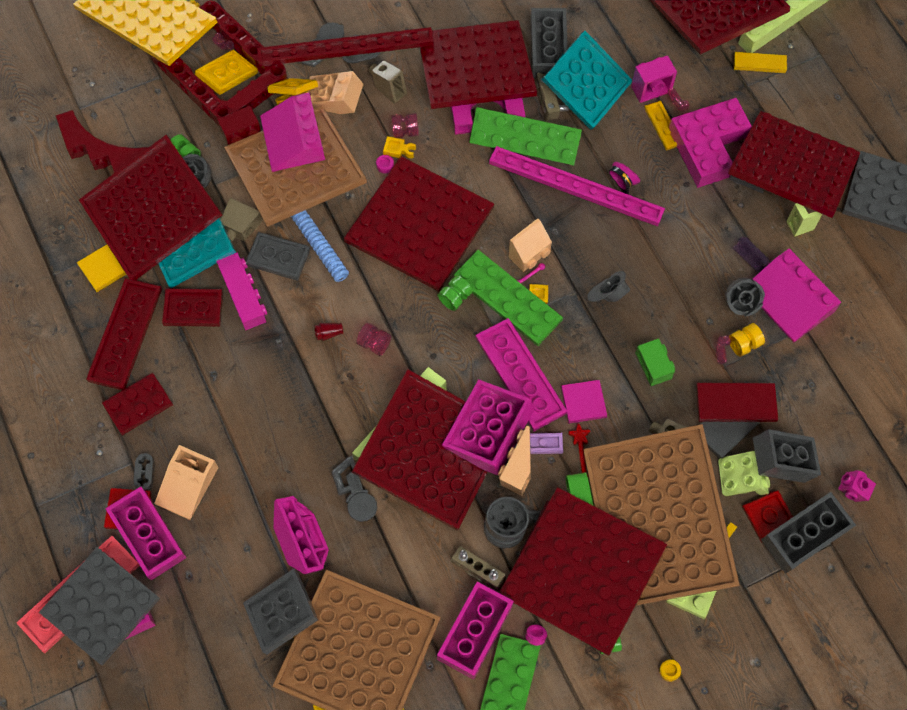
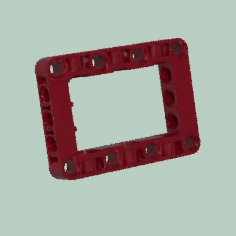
M207 1L199 8L216 17L218 23L212 29L242 57L254 65L261 74L260 77L250 81L248 86L241 91L238 90L237 94L228 101H221L215 95L214 90L199 79L182 59L178 58L168 66L151 55L150 57L219 126L217 119L248 106L253 110L274 94L268 93L269 85L288 79L283 64L259 66L257 48L264 46L217 2Z

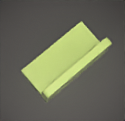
M796 203L786 222L795 237L814 230L822 214L816 211L808 214L804 206Z

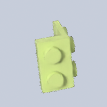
M755 451L719 459L723 495L732 496L753 491L761 496L769 494L770 480L766 476L759 475Z

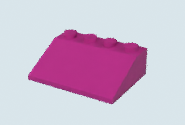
M309 92L291 96L260 116L272 172L325 160Z
M790 248L776 257L753 278L762 286L765 293L762 309L793 343L832 315L841 303Z
M478 379L442 446L475 466L498 475L502 465H505L508 460L509 451L512 447H515L518 441L516 439L520 430H524L534 411L531 399Z

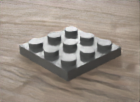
M292 569L243 603L261 650L266 655L318 621L305 587L295 569Z

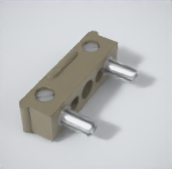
M537 73L534 82L546 121L558 119L559 113L561 111H569V107L558 104L556 94L541 80L546 74Z
M461 546L450 560L465 570L468 575L479 582H484L499 591L506 580L504 573ZM481 566L482 570L477 571L474 567Z

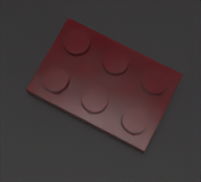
M166 289L162 319L163 326L220 327L223 301L222 289Z
M153 373L102 402L122 436L173 406Z

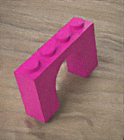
M522 98L493 101L503 108L504 113L526 117ZM475 104L450 107L455 135L472 132L471 109Z

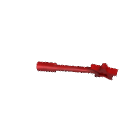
M577 424L576 431H569L568 435L574 438L573 445L578 443L582 473H587L583 443L588 444L586 436L591 431L582 430L580 424Z

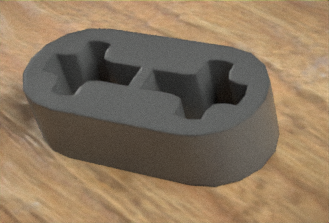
M143 453L135 461L134 485L137 489L142 487L145 491H149L154 484L155 461L151 455ZM145 459H147L150 463L146 464V470H144V467L141 464L145 462ZM143 475H145V479L148 481L144 486L139 483L143 481Z

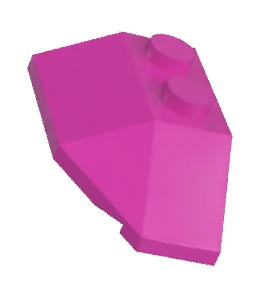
M294 496L276 499L274 501L273 529L288 565L303 574L322 570L329 549L314 513L298 502Z

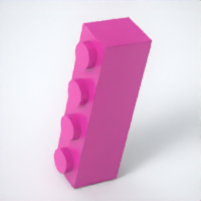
M237 252L218 260V267L245 331L266 323V308L264 304H259L258 300L261 297L257 288L253 289L251 285L254 284L251 274H247L245 271L248 267L244 258L240 259Z

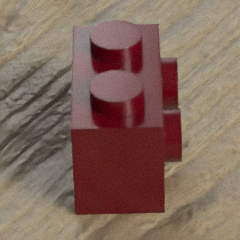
M250 106L217 119L219 128L228 145L261 132L259 122Z

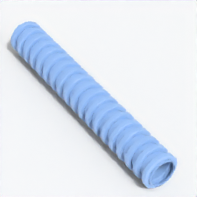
M304 210L291 216L334 280L340 282L346 279L349 271L343 265V262L340 261V258L331 248L322 232L319 231L313 219L307 214V211Z

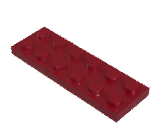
M125 278L86 380L88 382L119 390L126 388L162 292L161 286Z

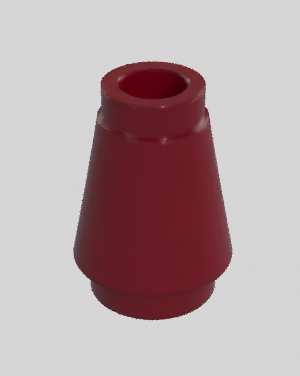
M319 323L315 325L316 339L325 341L343 334L342 323Z

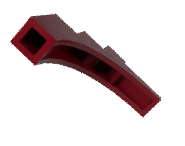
M73 110L56 115L71 159L80 158L88 154L95 170L104 169L112 165L115 173L149 148H128L108 144L85 130L77 120Z

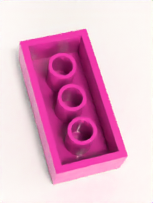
M142 487L105 508L150 580L155 579L187 558Z
M476 582L440 648L437 660L474 680L507 619L514 601Z

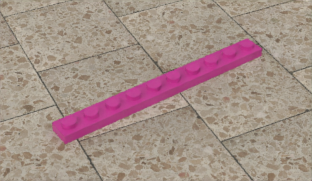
M496 146L489 160V164L655 226L659 225L665 208L498 146Z

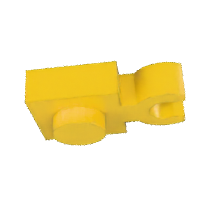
M387 136L383 155L400 158L404 154L407 158L412 159L414 158V153L409 152V150H416V144L408 143L406 145L404 139Z

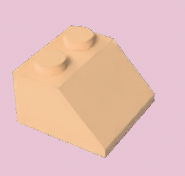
M536 219L510 240L509 258L523 272L528 268L532 269L539 259L546 258L551 252L552 241L539 219Z

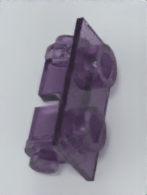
M741 237L738 241L739 243L733 247L758 273L772 262L748 237Z

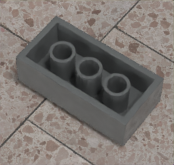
M531 8V68L533 78H536L537 73L546 74L568 49L566 8Z
M830 492L766 535L761 541L786 574L855 527L856 524L832 492Z

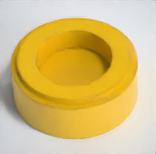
M671 659L664 661L659 668L660 676L667 682L677 680L681 675L679 663Z

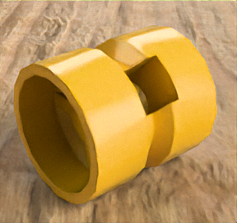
M751 323L743 327L742 331L737 330L728 336L732 350L739 357L751 352V349H757L765 344L764 335L755 323Z

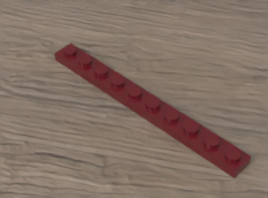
M428 27L257 48L259 66L434 46L432 29Z

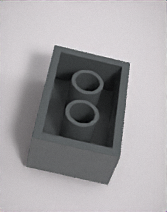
M770 429L753 437L760 476L805 483L821 475L815 439L813 437Z

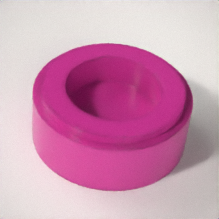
M381 155L376 160V168L381 173H389L394 167V160L389 155Z
M531 625L527 628L526 640L532 645L540 646L545 643L547 631L540 625Z

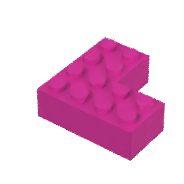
M737 98L674 117L669 125L671 136L674 142L677 143L676 147L697 188L731 176L728 172L733 162L724 145L745 139L752 127Z

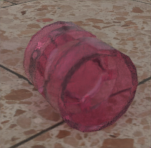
M416 113L406 114L405 117L401 114L391 115L394 138H404L405 135H408V137L419 136ZM401 122H405L406 130H401Z
M368 322L359 332L356 344L365 349L370 347L372 353L382 356L391 342L392 335L382 330L378 332V327Z

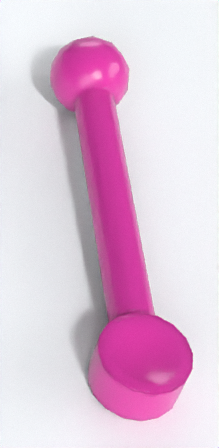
M540 263L536 269L518 282L522 283L539 270H544L545 264Z

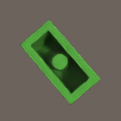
M659 339L637 347L635 354L650 386L672 379L675 366L672 361H669L666 346L661 344Z

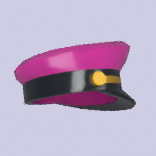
M613 162L612 167L609 169V174L620 190L629 195V188L632 185L639 184L640 178L623 163Z

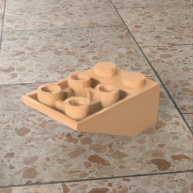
M353 71L310 76V80L318 82V87L308 91L313 109L322 106L325 111L331 113H355L363 83Z
M526 426L525 430H520L516 439L518 440L516 448H511L507 456L509 458L507 465H502L498 473L501 486L523 496L531 480L529 426Z
M179 445L169 462L154 504L191 520L218 470L215 460Z

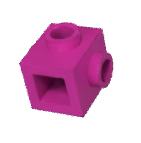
M856 470L846 472L843 475L838 489L845 494L846 498L855 502L869 501L876 483L870 480L864 472Z

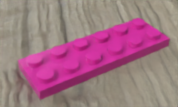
M509 318L475 336L507 390L531 399L534 411L528 420V424L533 432L567 414L563 403Z

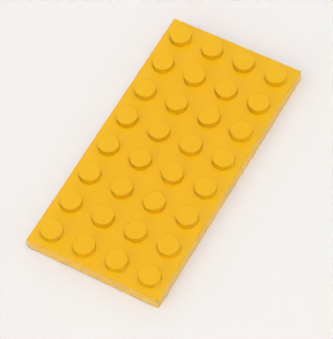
M77 0L73 3L76 10L168 66L218 23L216 17L186 0Z

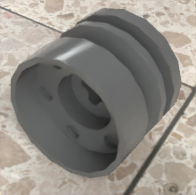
M501 497L489 506L484 522V534L491 544L499 548H512L523 540L529 523V513L525 505L518 499ZM503 524H507V529L503 528Z

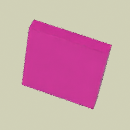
M600 380L561 386L567 410L568 424L607 418Z

